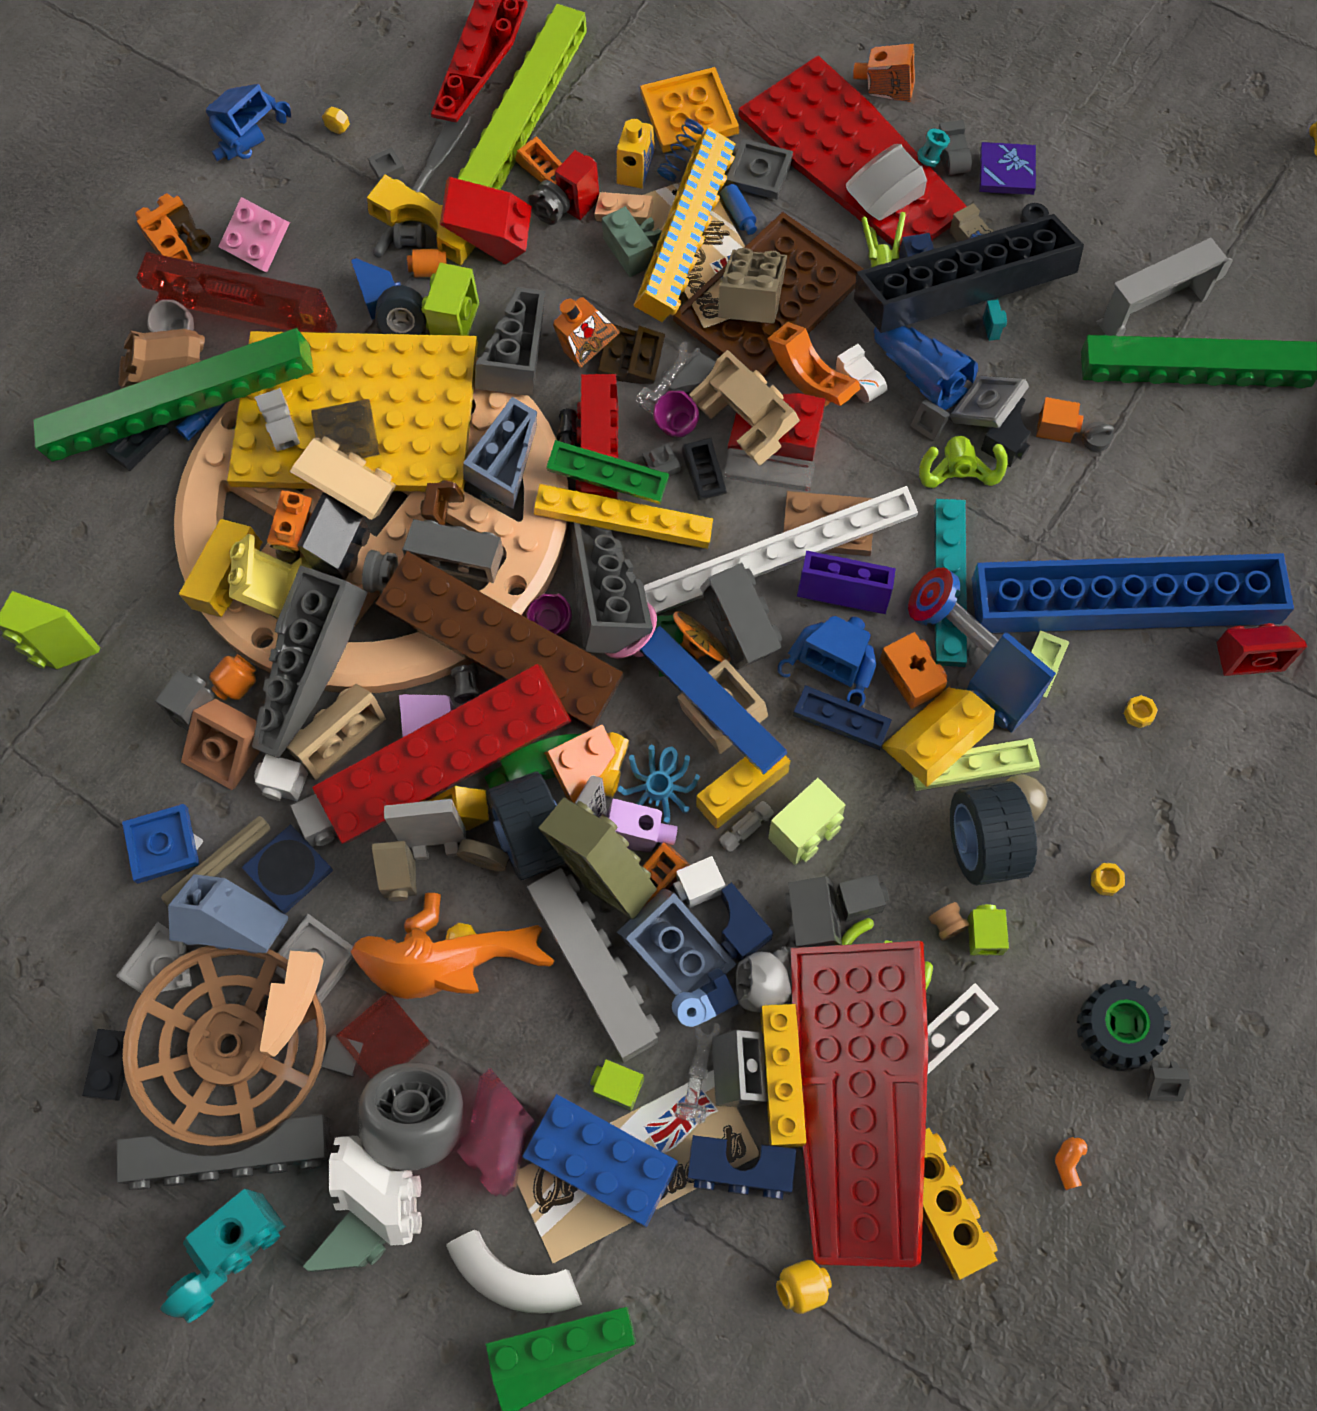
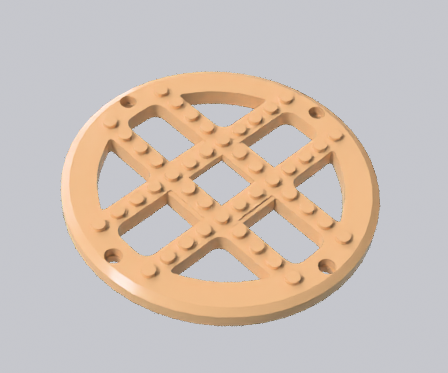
M474 381L472 408L475 410L471 415L467 457L512 397L537 411L536 431L523 474V520L518 522L464 491V502L448 503L445 521L453 526L464 527L469 531L478 533L490 532L501 537L503 555L506 557L505 562L497 571L494 583L489 582L484 589L479 591L527 618L526 613L529 605L538 596L546 592L559 566L569 521L533 514L539 484L569 490L566 476L549 472L546 469L554 442L557 439L537 404L528 395L475 389ZM240 398L227 402L214 416L194 446L181 476L175 504L174 536L179 567L185 581L219 520L223 519L227 492L235 493L273 517L281 490L312 497L309 511L313 513L323 492L320 489H305L301 493L293 488L229 486L227 477L235 429L231 428L236 426ZM402 491L409 496L377 537L370 533L367 544L364 547L362 546L359 551L357 566L352 573H349L346 579L347 582L363 589V566L367 553L370 550L380 551L381 555H385L386 552L395 553L398 557L399 565L404 557L402 549L413 519L425 520L421 515L420 506L421 502L425 499L426 492ZM267 543L261 551L277 558L276 549L271 548V544ZM300 551V557H299V558L304 557V555H303L302 552ZM514 588H523L525 590L519 595L510 594V591ZM376 590L374 593H367L354 627L381 594L380 591ZM235 599L226 609L222 618L201 612L217 634L237 653L259 668L271 673L273 662L269 661L271 649L276 648L278 633L275 632L278 619ZM420 632L375 642H347L345 650L324 691L341 693L345 689L352 688L355 684L371 693L402 690L433 682L450 675L453 668L470 665L473 662ZM267 639L273 640L268 647L260 648L263 641Z

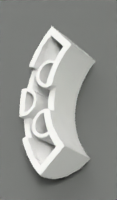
M472 1230L446 1245L453 1262L464 1278L478 1292L501 1306L526 1313L543 1314L569 1310L582 1305L571 1274L567 1269L548 1275H528L517 1272L500 1262L492 1254L483 1241L480 1232Z

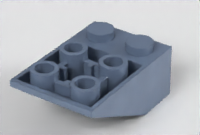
M194 874L168 905L169 940L183 942L187 945L201 944L214 946L218 949L246 950L253 954L267 953L288 921V916L229 880L219 877Z

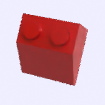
M1272 623L1263 624L1257 628L1245 629L1244 626L1228 628L1216 642L1224 676L1285 671L1307 648L1306 641L1288 625L1275 626Z

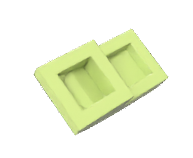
M1040 630L1031 653L1056 673L1043 697L1047 698L1069 641Z

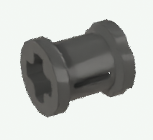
M395 223L394 244L396 248H402V246H418L419 249L425 248L426 231L424 224L402 226L401 223Z
M462 665L451 670V676L455 679L456 693L453 695L455 702L465 704L481 695V691L477 689L476 676L479 673L476 666Z

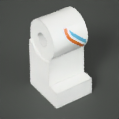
M856 344L837 356L835 371L857 379L861 389L855 394L862 402L869 403L887 391V384L881 373L875 370L872 364L865 358V351L859 344Z

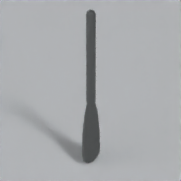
M463 113L457 123L446 122L428 156L424 169L412 186V190L422 193L433 172L455 147L470 124V116L467 113ZM388 225L375 246L373 253L376 257H382L394 239V226Z

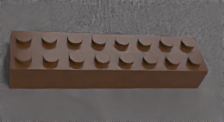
M409 551L405 553L376 602L381 611L505 681L536 664L541 665L569 717L590 729L595 728L624 678L623 672Z

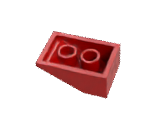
M449 177L446 181L440 225L506 265L526 252L532 206L510 192Z
M800 393L782 394L784 397L782 400L796 412L800 421L778 440L782 447L770 458L812 466L823 421L826 399ZM737 412L728 449L744 452L737 440L749 431L752 426Z

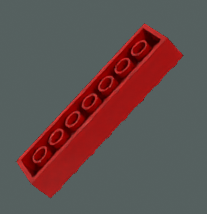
M536 664L316 784L312 788L341 843H348L386 823L384 819V806L425 802L502 760L511 753L570 723L571 719L543 667Z

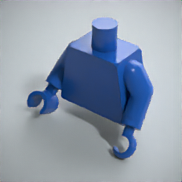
M253 84L226 90L213 103L209 104L206 108V113L209 116V124L214 133L230 148L235 147L239 158L248 159L252 155V150L250 149L248 154L240 153L243 145L240 143L239 137L247 132L271 109L275 111L277 122L286 123V116L291 117V108L287 102L280 101L276 103L275 98L265 93L259 84Z
M832 616L825 623L820 622L807 626L802 630L789 650L788 654H790V657L779 662L777 666L778 673L782 677H790L791 674H784L782 672V666L785 663L794 665L796 660H799L849 687H852L853 683H855L856 687L848 693L846 701L850 702L852 696H858L861 698L859 707H863L866 698L863 692L865 687H869L876 668L874 649L868 644L871 635L864 630L865 623L863 620L856 616L850 617L848 621Z

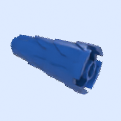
M902 326L880 333L876 327L874 328L875 342L886 352L888 358L906 373V377L920 389V392L929 401L943 410L953 407L969 391L964 387L967 380L974 383L978 372V364L961 351H955L935 338L930 339L913 327Z

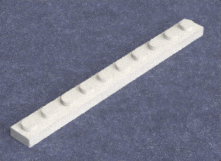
M902 487L646 584L644 589L647 603L655 609L658 615L704 597L700 587L708 577L737 564L743 563L745 569L749 568L755 578L803 560L806 550L821 553L916 517L918 515L917 508L908 487Z

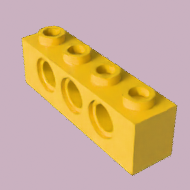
M796 1004L762 1006L760 1015L765 1051L769 1144L776 1147L800 1148L806 1145V1130Z
M927 1128L925 1134V1160L932 1161L936 1166L937 1172L933 1179L924 1177L923 1219L954 1280H961L998 1261L994 1254L998 1250L988 1231L983 1233L977 1221L980 1218V1214L971 1198H965L960 1188L963 1185V1181L954 1165L949 1167L943 1155L946 1152V1148L938 1133L932 1134L930 1128ZM940 1192L948 1193L952 1197L953 1207L951 1211L945 1212L938 1207L936 1199ZM957 1225L965 1226L970 1233V1240L965 1246L958 1244L954 1239L953 1233Z

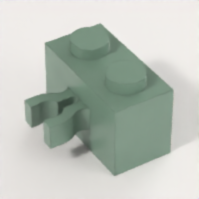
M625 206L602 217L604 241L628 276L632 277L648 269L653 256V245L651 242L659 240L661 230L658 228L655 231H648L654 228L652 217L643 221L639 226Z

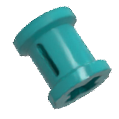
M930 129L926 134L924 146L917 152L918 160L926 166H937L941 160L940 154L942 150L947 148L950 143L949 136L942 130Z

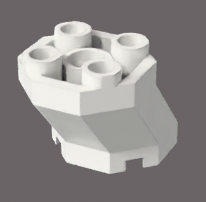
M358 1136L336 1137L333 1145H340L338 1153H331L329 1159V1192L331 1197L339 1198V1202L333 1204L335 1210H350L390 1245H405L412 1242L413 1234H419L422 1227L421 1213L417 1212L416 1199L421 1194L420 1176H413L411 1170L392 1169L378 1163L366 1152Z

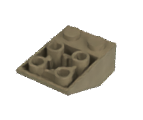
M748 248L732 250L719 287L718 318L774 323L778 312L787 255H781L776 251H766L765 253L753 252Z

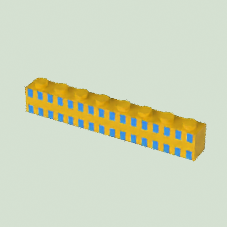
M709 126L699 137L697 143H695L633 305L660 322H663L670 314L674 316L681 305V300L678 298L689 283V279L686 277L697 261V258L694 257L695 252L700 249L705 237L702 236V233L708 228L712 220V216L709 214L719 201L720 196L717 193L726 182L727 176L724 175L725 171L730 168L734 160L732 152L736 143Z

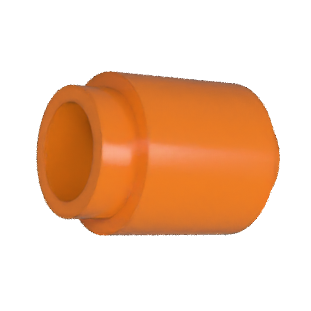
M412 249V255H407L408 272H413L414 278L431 277L433 273L437 272L439 263L447 264L446 251H439V249Z

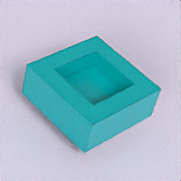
M999 300L987 301L982 317L989 341L999 340L1003 328L1007 325L1006 312L1001 310Z

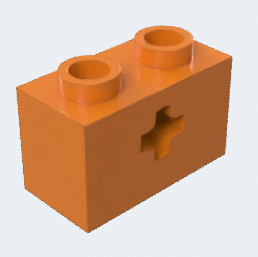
M915 632L884 647L880 657L881 663L911 710L940 695L948 682L944 668L940 664L936 665L930 656L931 651L925 640H920Z

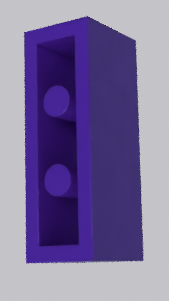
M806 550L797 597L886 614L893 591L896 568Z

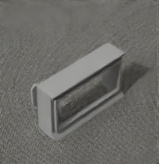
M1212 238L1204 240L1115 282V290L1104 318L1096 322L1105 335L1123 336L1126 331L1125 325L1131 313L1188 286L1191 287L1201 302L1207 300L1216 281L1226 275L1233 260L1226 257Z

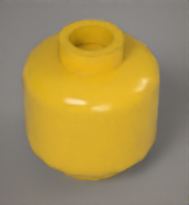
M803 1260L784 1268L780 1273V1280L776 1283L777 1293L782 1305L797 1314H804L823 1306L828 1300V1289L832 1286L827 1270L824 1267L820 1268L812 1260Z

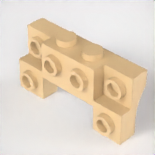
M727 350L716 360L712 371L689 396L710 419L726 405H730L748 422L752 428L738 439L737 442L742 450L761 466L782 447L778 440L795 426L800 419L796 412L782 400L784 399L783 395L774 385L768 387L766 385L767 381L759 371H750Z

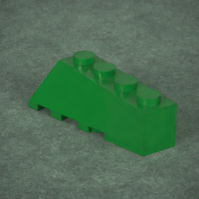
M623 1307L486 1343L492 1380L502 1411H519L635 1345L636 1339L629 1308Z

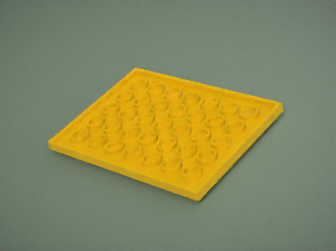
M250 331L249 344L283 332ZM300 332L310 344L314 372L298 379L275 385L272 388L249 394L246 397H240L227 477L230 487L318 489L291 473L290 470L313 438L322 440L325 436L340 445L338 450L344 454L349 455L352 452L366 460L364 466L375 471L379 468L393 477L391 482L396 484L393 491L426 492L427 483H439L440 481L447 480L456 483L464 493L463 462L466 460L468 453L478 340L477 336ZM281 388L287 401L300 444L277 452L271 436L267 432L265 426L267 423L260 412L255 396Z

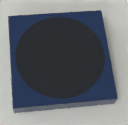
M291 824L242 866L245 872L284 914L333 871L328 863Z

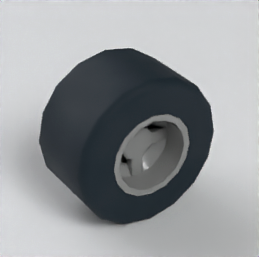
M404 285L392 286L384 290L378 298L375 313L376 324L382 334L420 335L424 331L426 324L425 314L422 313L423 297L413 288Z

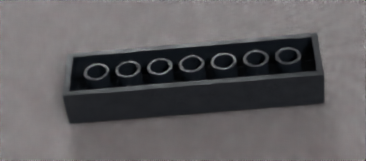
M1051 214L858 271L856 273L854 301L878 331L883 333L1078 273L1084 244L1055 214Z

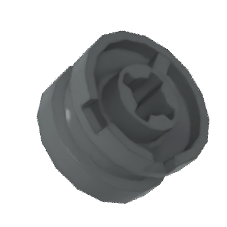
M548 180L542 181L538 185L537 190L533 191L527 199L528 204L532 206L533 213L541 221L550 225L557 224L562 215L566 214L571 207L566 193L557 184Z
M370 550L367 553L362 573V585L365 591L374 593L378 590L382 594L398 567V557L395 553L386 552L385 555H381L380 551Z

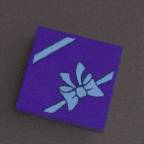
M982 142L980 147L979 192L1034 195L1036 189V145Z

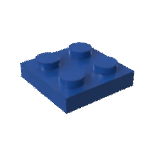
M185 804L122 822L133 881L137 884L200 865L190 815Z

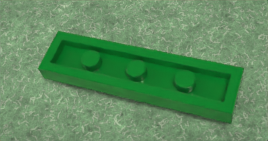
M557 440L554 442L546 467L549 472L657 504H661L669 479L668 473Z

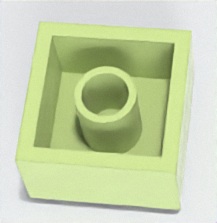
M817 778L771 820L768 839L794 865L801 859L807 862L818 851L817 845L824 838L829 841L840 831V824L844 820L843 812L846 805Z

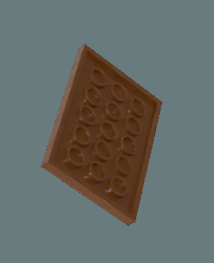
M784 212L779 214L744 247L751 249L753 252L765 253L766 251H776L781 255H787L778 312L774 323L728 319L706 328L703 327L692 304L724 275L727 264L683 304L673 316L675 323L716 354L721 356L728 350L750 371L754 372L757 370L763 377L778 364L767 338L787 322L806 328L809 334L855 289L856 273L864 270ZM716 303L706 304L702 310L708 306L716 305Z

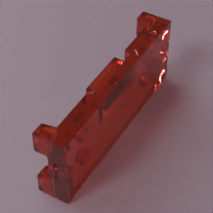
M146 252L136 277L143 288L158 292L155 303L162 299L175 300L187 309L284 330L297 328L300 332L336 333L338 327L321 289L150 252Z

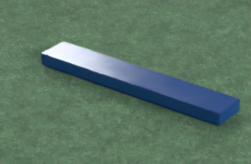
M661 626L655 629L650 640L639 651L764 775L787 754V750Z

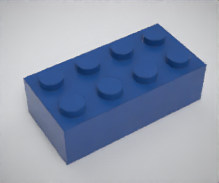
M558 1094L555 1095L522 1156L532 1164L646 1228L679 1165L678 1161Z

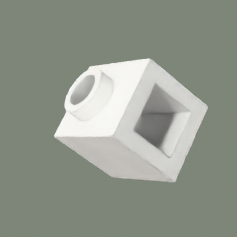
M266 754L263 762L257 765L254 778L263 796L276 801H280L281 797L298 802L308 772L302 763Z
M712 856L676 871L678 882L673 883L678 898L681 901L686 899L689 908L721 895V890L725 888L724 880Z

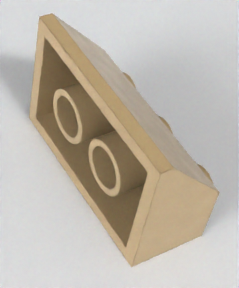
M324 436L322 440L313 438L290 472L371 520L379 516L396 487V484L391 482L393 477L379 468L373 471L364 466L366 460L352 452L346 455L339 451L340 445L328 437Z
M355 684L352 688L342 691L330 707L319 711L307 727L300 729L287 746V749L299 763H302L308 773L317 780L386 718L371 692Z

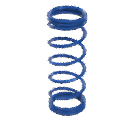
M687 118L684 121L685 125H682L684 134L676 135L679 144H671V150L674 154L669 153L665 155L669 164L661 163L657 169V172L662 177L672 182L676 180L677 176L661 166L667 165L677 171L681 170L668 160L667 155L675 156L686 162L685 159L673 150L672 146H679L688 152H692L679 141L678 136L687 137L697 143L695 139L684 131L683 127L686 126L699 135L704 131V128L698 122Z

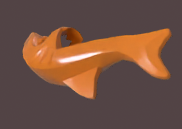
M539 925L511 931L467 935L435 943L423 931V928H412V931L405 935L404 942L396 943L392 939L385 940L383 937L367 936L358 940L351 950L356 963L373 983L381 990L404 999L423 998L441 990L475 994L479 990L473 975L474 968L494 957H512L536 966H551L555 961L537 945V940L542 933V928Z

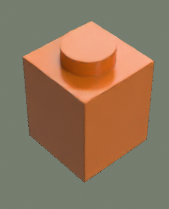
M1045 397L1039 413L1036 437L1071 443L1074 433H1080L1083 423V416L1079 415L1080 403Z

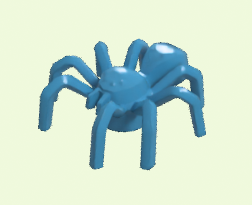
M650 745L648 747L649 776L641 774L636 766L634 755L629 756L634 776L645 781L646 784L628 789L619 786L618 791L626 796L646 790L636 804L643 805L648 797H650V805L653 801H656V806H659L660 801H662L663 821L665 824H669L670 809L668 797L679 806L684 814H687L689 806H686L673 793V790L683 793L690 792L697 786L700 776L696 774L693 782L687 787L673 784V782L685 774L689 766L690 757L685 755L679 772L670 777L669 775L677 769L678 765L676 749L671 746L662 751L658 766L659 771H656L655 746Z

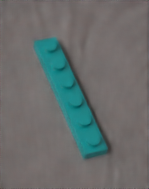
M936 499L934 504L935 569L938 567L947 568L958 576L960 591L956 589V602L967 611L966 500ZM945 617L940 622L935 623V663L941 666L966 667L967 636Z

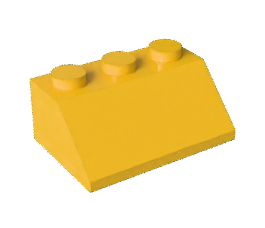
M948 687L882 745V748L928 787L993 729L995 710L972 691Z

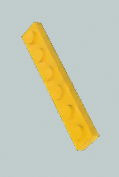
M539 484L533 513L534 515L708 549L713 524V518Z

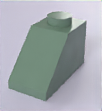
M350 1211L303 1267L307 1271L321 1272L365 1267L368 1263L373 1265L385 1252L386 1248L383 1245L386 1241Z

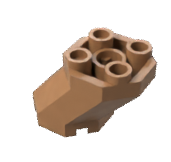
M188 329L149 333L131 330L124 343V349L128 350L125 357L121 356L119 386H122V389L200 362V353L204 347L205 337L197 334L196 331Z

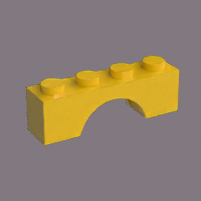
M384 175L367 197L369 214L391 227L395 226V223L404 221H419L430 226L437 234L439 251H446V258L460 266L475 248L471 243L440 225L443 205L435 203L421 192L408 188L398 179H392Z

